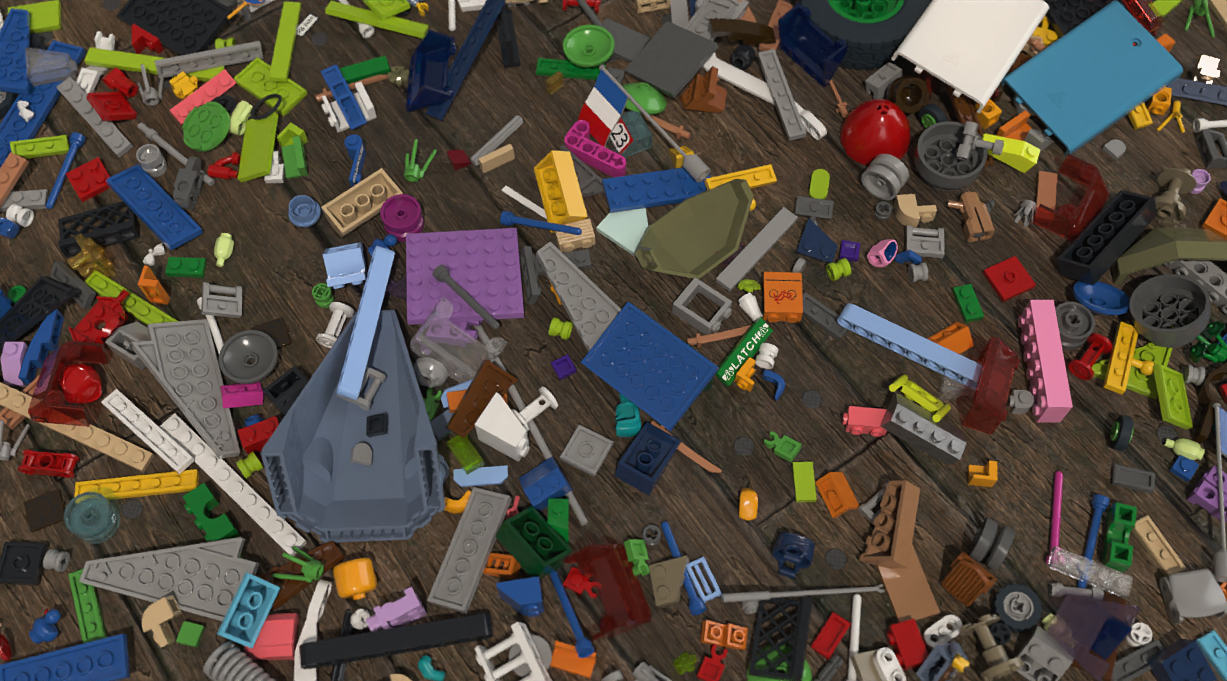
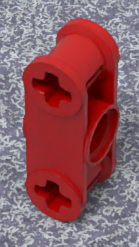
M24 450L21 466H18L17 470L28 475L37 474L74 478V468L80 458L69 453L60 454Z

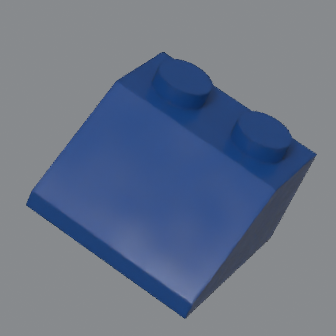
M550 457L519 478L523 491L533 507L539 512L548 507V499H560L573 490L553 457Z
M539 577L496 583L500 598L523 616L537 617L540 613H544Z

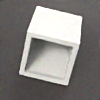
M496 393L475 423L477 436L480 441L519 462L522 457L528 454L530 449L527 431L500 394Z

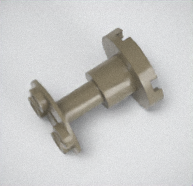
M1163 168L1158 176V183L1167 191L1163 192L1161 196L1154 197L1157 209L1155 219L1158 220L1159 224L1174 226L1179 224L1181 220H1184L1186 208L1180 202L1181 197L1179 194L1189 193L1196 187L1197 182L1195 177L1191 175V170L1187 168Z
M987 614L978 619L979 623L973 625L969 623L959 628L961 636L976 632L985 649L982 655L989 669L980 674L983 681H992V678L995 676L999 679L1025 666L1021 657L1009 660L1003 646H997L988 628L1001 619L996 614Z

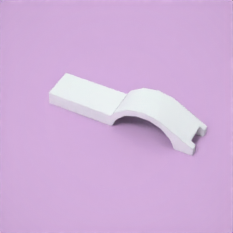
M97 31L94 38L96 48L114 51L115 36L110 34L109 38L102 37L103 34ZM92 65L82 68L76 83L86 95L93 93L100 75L107 72L109 68Z

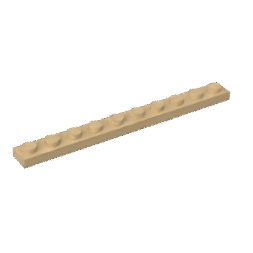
M0 382V406L143 473L155 456L143 448Z

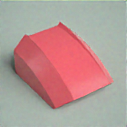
M297 613L267 615L253 648L244 645V651L252 660H294L300 617Z

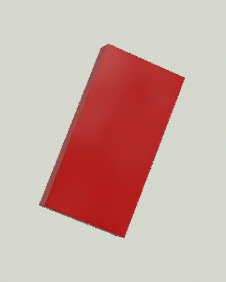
M832 612L810 648L828 660L851 623Z

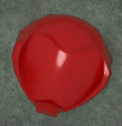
M83 363L69 364L65 367L63 377L59 383L63 388L65 399L69 403H91L102 396V380L93 367Z

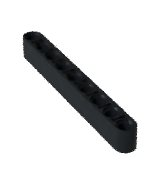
M490 614L472 615L304 643L299 645L301 669H313L489 639L493 637Z

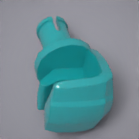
M619 393L620 404L615 409L617 416L616 435L618 437L636 436L641 430L639 407Z

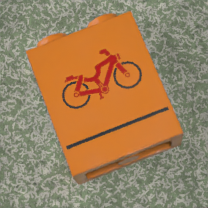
M764 272L762 287H764L763 320L769 322H801L803 315L802 273Z

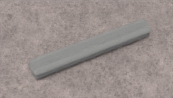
M516 115L471 156V162L474 165H479L478 158L493 152L522 125V117Z

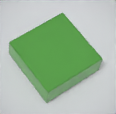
M184 621L176 642L198 648L206 627Z

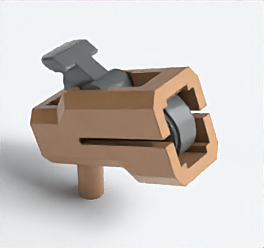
M970 191L963 193L959 201L948 200L947 207L959 209L965 222L963 231L967 242L992 238L995 229L989 213L994 207V200L990 199L987 204L982 203L979 200L978 194Z

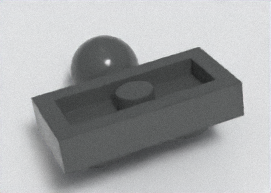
M797 196L794 215L809 217L819 227L816 218L831 220L834 201Z

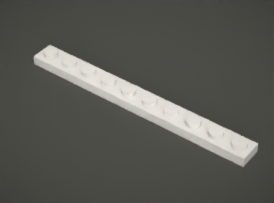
M175 413L159 426L195 460L194 462L289 555L294 556L297 553L292 549L293 546L301 549L307 543L284 519L277 516L276 511L222 459H219L211 448Z

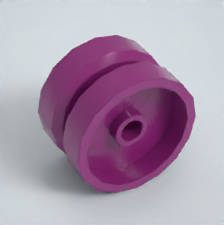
M405 194L393 195L382 204L380 214L385 232L395 235L397 241L405 242L406 234L421 233L423 231L424 219L420 204L412 196Z

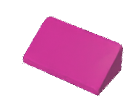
M260 382L220 386L223 408L263 404V391Z

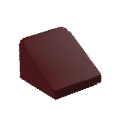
M464 150L446 151L448 160L455 171L471 164Z

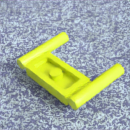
M905 374L901 375L889 386L891 392H895L902 386L901 392L904 393L906 398L916 401L922 408L934 414L932 417L934 422H939L951 409L949 404H943V402L913 381L908 380V376Z

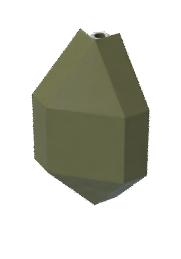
M734 179L689 197L649 225L635 251V255L642 268L655 272L700 279L738 250L754 197L747 181Z
M1154 228L1111 267L1113 284H1122L1128 274L1179 259L1227 261V240L1209 229Z

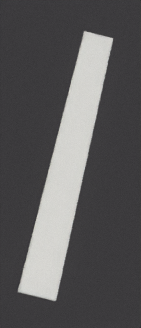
M508 186L502 189L503 192L547 219L544 209Z

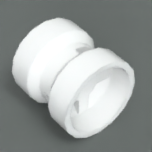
M12 204L7 209L6 218L14 223L17 222L23 227H27L32 223L34 213L30 209H23L20 205Z
M762 343L758 350L759 355L755 359L756 365L763 369H772L775 363L774 358L779 350L772 344Z

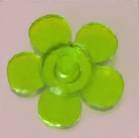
M687 652L682 653L680 658H677L673 663L678 674H684L686 670L687 672H692L695 669L694 663L697 662V657L695 655L689 656Z

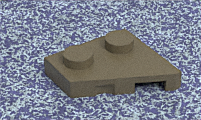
M688 556L649 565L657 607L679 602L680 589L685 579V568L689 564Z

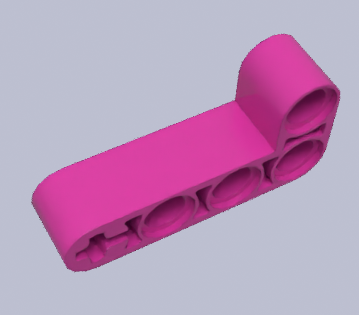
M585 120L577 121L564 138L565 146L582 162L612 177L625 176L626 159L589 140V123Z

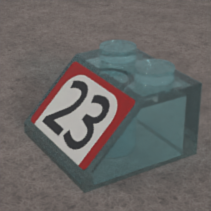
M631 110L622 114L610 134L609 141L615 152L625 158L651 148L652 134L641 114Z

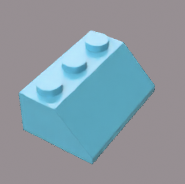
M246 572L217 635L253 648L280 587Z

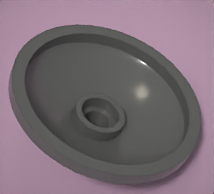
M246 330L233 335L224 343L219 353V366L223 374L231 381L239 384H251L264 379L273 371L278 360V350L273 339L266 333L257 330Z

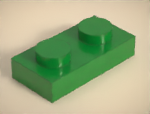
M169 257L165 274L167 277L204 278L207 260L205 258Z
M972 284L953 287L952 293L964 323L983 320L984 314Z

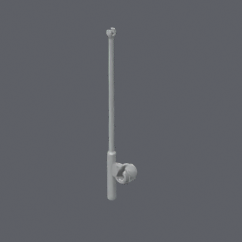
M878 584L874 587L722 594V602L741 601L742 609L745 613L753 614L758 610L759 600H769L770 598L871 591L883 593L885 590L880 589L883 587V584Z

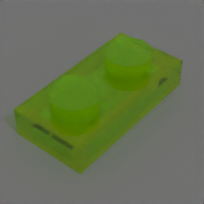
M456 436L446 442L448 448L467 475L484 465V461L467 437L461 438Z

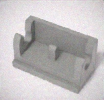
M890 62L885 64L865 80L867 94L869 95L873 91L874 99L884 98L887 95V88L890 83L902 76V69Z

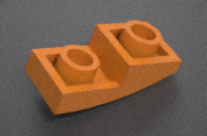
M705 620L702 622L700 642L709 645L716 644L719 647L745 650L748 628L730 623L724 625Z

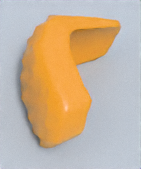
M742 488L739 498V517L747 521L753 520L757 517V493L751 488Z
M468 490L460 500H452L445 497L446 504L444 510L453 514L464 512L471 491Z

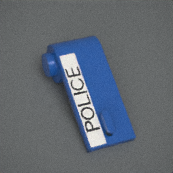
M350 135L344 141L348 156L353 161L349 176L351 188L361 182V172L366 156L364 144L359 135Z

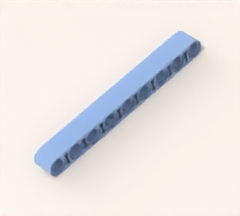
M377 245L374 249L338 383L337 395L356 400L359 395L395 251Z
M846 304L837 319L838 324L988 397L996 398L1006 381L1005 377L1000 373L854 304Z

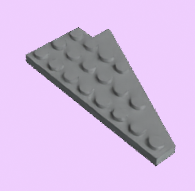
M208 320L148 324L147 329L150 341L133 342L132 349L219 459L239 456L240 449L230 409L223 408L220 386H223V381Z
M239 537L86 561L79 582L150 602H156L166 596L174 595L181 610L223 621L245 573L247 572L255 576L259 563L239 558L245 542V538Z

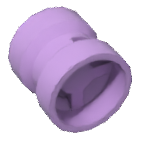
M1196 169L1191 174L1195 177L1197 184L1190 193H1201L1209 183L1210 174L1203 169Z

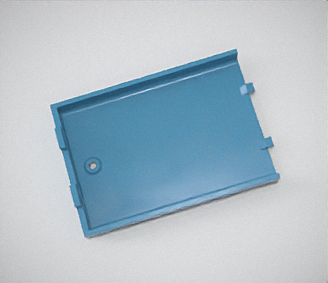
M1114 0L1005 76L1001 82L1002 86L1007 83L1018 95V98H1015L1018 105L1024 102L1048 127L1044 131L1048 137L1054 134L1067 148L1065 156L1068 157L1179 78L1183 73V67L1118 1Z

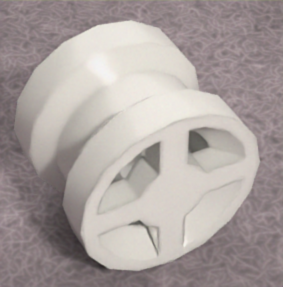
M1135 623L1126 630L1125 639L1132 647L1139 648L1151 641L1152 631L1144 623Z

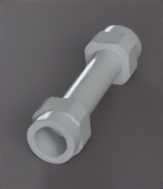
M1062 583L1049 584V595L1054 597H1061L1062 595L1089 597V600L1102 601L1104 597L1103 588L1091 586L1087 589L1066 587Z

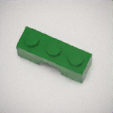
M205 483L182 496L186 501L184 507L190 515L194 513L196 517L194 522L200 530L204 529L207 533L204 535L207 542L233 539L240 536L225 513L215 519L209 518L210 512L220 504Z
M1116 502L1108 509L1102 568L1123 573L1132 566L1133 546L1128 545L1130 533L1136 525L1137 507Z

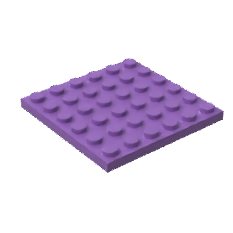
M517 228L406 234L408 325L484 320L445 282H439L433 277V271L439 265H444L449 270L450 277L494 319L524 318Z

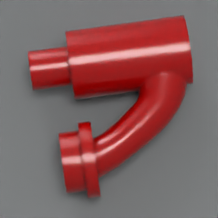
M233 152L231 156L219 159L213 165L210 164L208 176L228 180L238 178V171L223 165L232 163V165L240 164L241 154Z

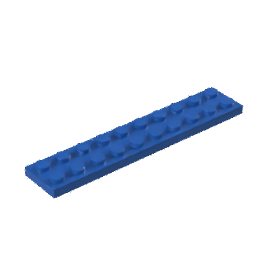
M55 40L52 41L29 78V94L19 93L0 124V168L11 152L10 142L34 138L61 94L56 87L73 75L86 53L84 48ZM18 101L29 103L26 109L32 111L34 115L28 122L19 115Z

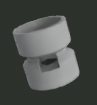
M146 144L137 150L136 158L150 177H159L166 172L167 162L157 146Z

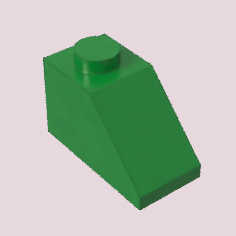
M548 499V524L569 546V499Z

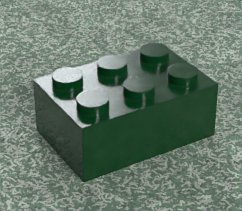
M533 506L505 520L495 536L531 578L539 577V580L563 566L573 551Z

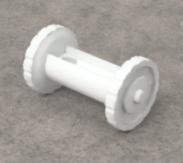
M331 302L329 309L333 314L325 334L321 333L316 337V341L319 344L330 349L335 344L345 319L351 318L354 315V310L350 306L340 302Z
M543 386L539 388L540 396L519 413L514 409L511 410L526 431L529 430L527 424L550 406L556 409L558 407L554 396ZM541 400L546 402L544 405L539 404Z

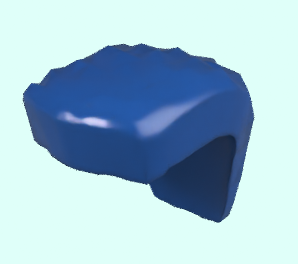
M0 217V235L10 239L15 238L20 226Z
M765 369L762 371V378L778 386L775 394V401H777L785 390V380L776 372Z

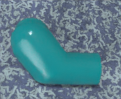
M427 655L422 656L418 661V668L423 677L433 681H444L445 672L433 668L431 657Z

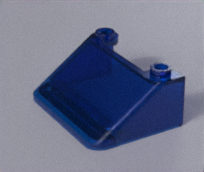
M798 3L778 20L779 44L785 54L821 87L825 88L829 85L847 52V43L843 39H838L834 42L809 20L811 15L809 8Z
M428 30L413 52L409 68L406 111L412 112L446 102L447 99L451 98L453 89L446 86L449 56H453L456 51L454 37Z

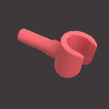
M515 496L513 506L508 509L505 520L519 513L517 510L520 500L519 496Z

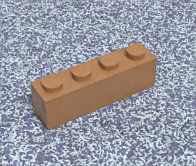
M907 480L888 482L880 503L882 509L880 514L874 519V530L871 537L868 536L865 544L868 546L865 553L861 554L859 561L887 568L908 569L920 488Z

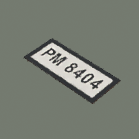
M309 13L298 25L296 35L303 38L320 17Z

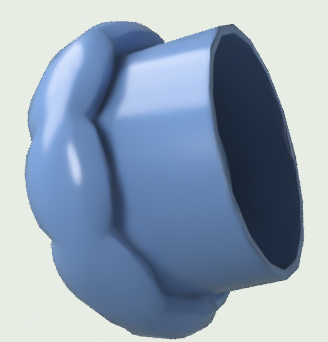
M306 195L296 196L290 201L288 217L295 226L307 228L318 222L321 208L316 201Z

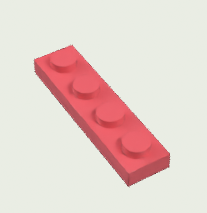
M224 69L170 109L169 112L182 125L191 110L207 104V102L212 101L215 97L222 95L234 86L236 82Z

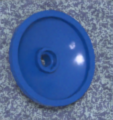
M1079 281L1073 287L1072 292L1078 303L1087 307L1094 314L1117 316L1128 312L1130 309V298L1123 291L1110 284L1097 281L1095 285Z

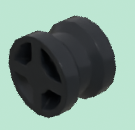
M996 623L989 628L997 646H1004L1010 640L1011 631L1005 624Z

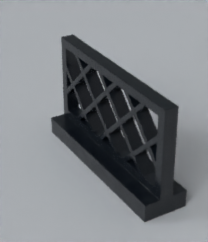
M504 3L496 18L505 69L520 67L521 64L511 9L506 10Z
M121 201L58 219L60 233L59 248L65 257L69 258L139 238L134 212L129 207L124 213L119 212L121 208L127 207ZM109 212L106 218L101 217L103 213ZM115 215L120 216L116 222L111 221ZM91 217L88 223L83 222L85 218ZM97 220L102 221L97 227L92 226ZM73 222L69 229L64 227V224ZM79 225L83 226L79 232L74 231Z
M782 598L760 600L749 676L785 681H803L812 613L811 598H803V601ZM765 603L774 604L777 609L768 614L764 609ZM788 607H798V612L790 617L785 612V609ZM782 613L787 620L778 625L773 620V617ZM770 621L775 628L765 633L761 626ZM791 624L795 628V632L787 636L782 628ZM779 632L784 639L775 644L770 639V636ZM767 640L772 647L762 652L758 644ZM788 643L792 647V651L784 655L779 647ZM776 651L781 659L772 664L766 656ZM762 659L769 666L764 670L755 669V664ZM785 662L790 668L789 674L779 673L776 667Z

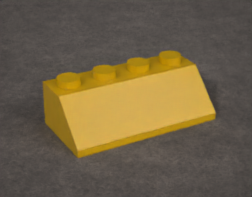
M552 150L534 167L547 221L556 224H566L587 218V211L584 206L571 154L567 151Z

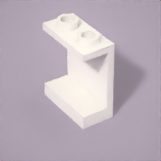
M362 82L356 83L357 93L353 94L366 121L377 118ZM322 96L324 104L321 105L325 114L329 113L330 115L327 118L331 127L335 126L337 132L349 129L350 127L336 101L329 103L326 96Z

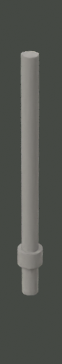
M139 123L138 128L146 134L148 139L155 141L186 166L188 159L162 139L154 129H150L144 123ZM205 173L203 181L212 186L215 181Z

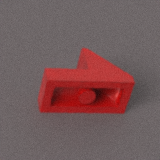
M135 24L132 25V46L137 54H140L146 47L150 51L154 50L159 54L164 50L157 37Z

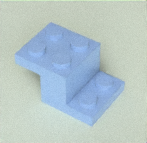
M362 242L325 249L323 258L328 275L326 279L328 287L333 286V289L344 287L346 283L352 282V285H358L363 283V280H366L368 272L363 255L364 247Z

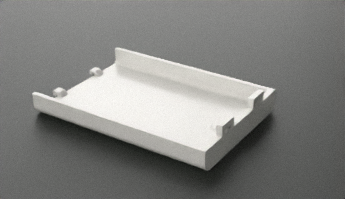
M932 0L896 50L891 60L895 61L898 55L903 56L917 65L914 70L917 73L921 74L924 69L955 88L953 95L959 98L961 93L978 102L980 107L977 112L980 114L1049 10V5L1043 0Z

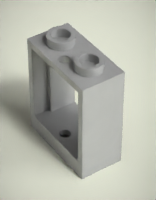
M695 277L673 303L672 313L705 335L713 332L716 333L721 326L722 320L724 318L727 319L731 315L732 301ZM698 292L721 307L710 322H707L686 308Z

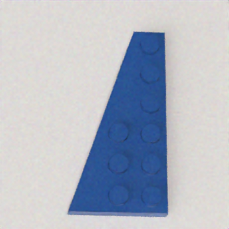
M11 8L0 30V91L29 94L30 14L28 10Z

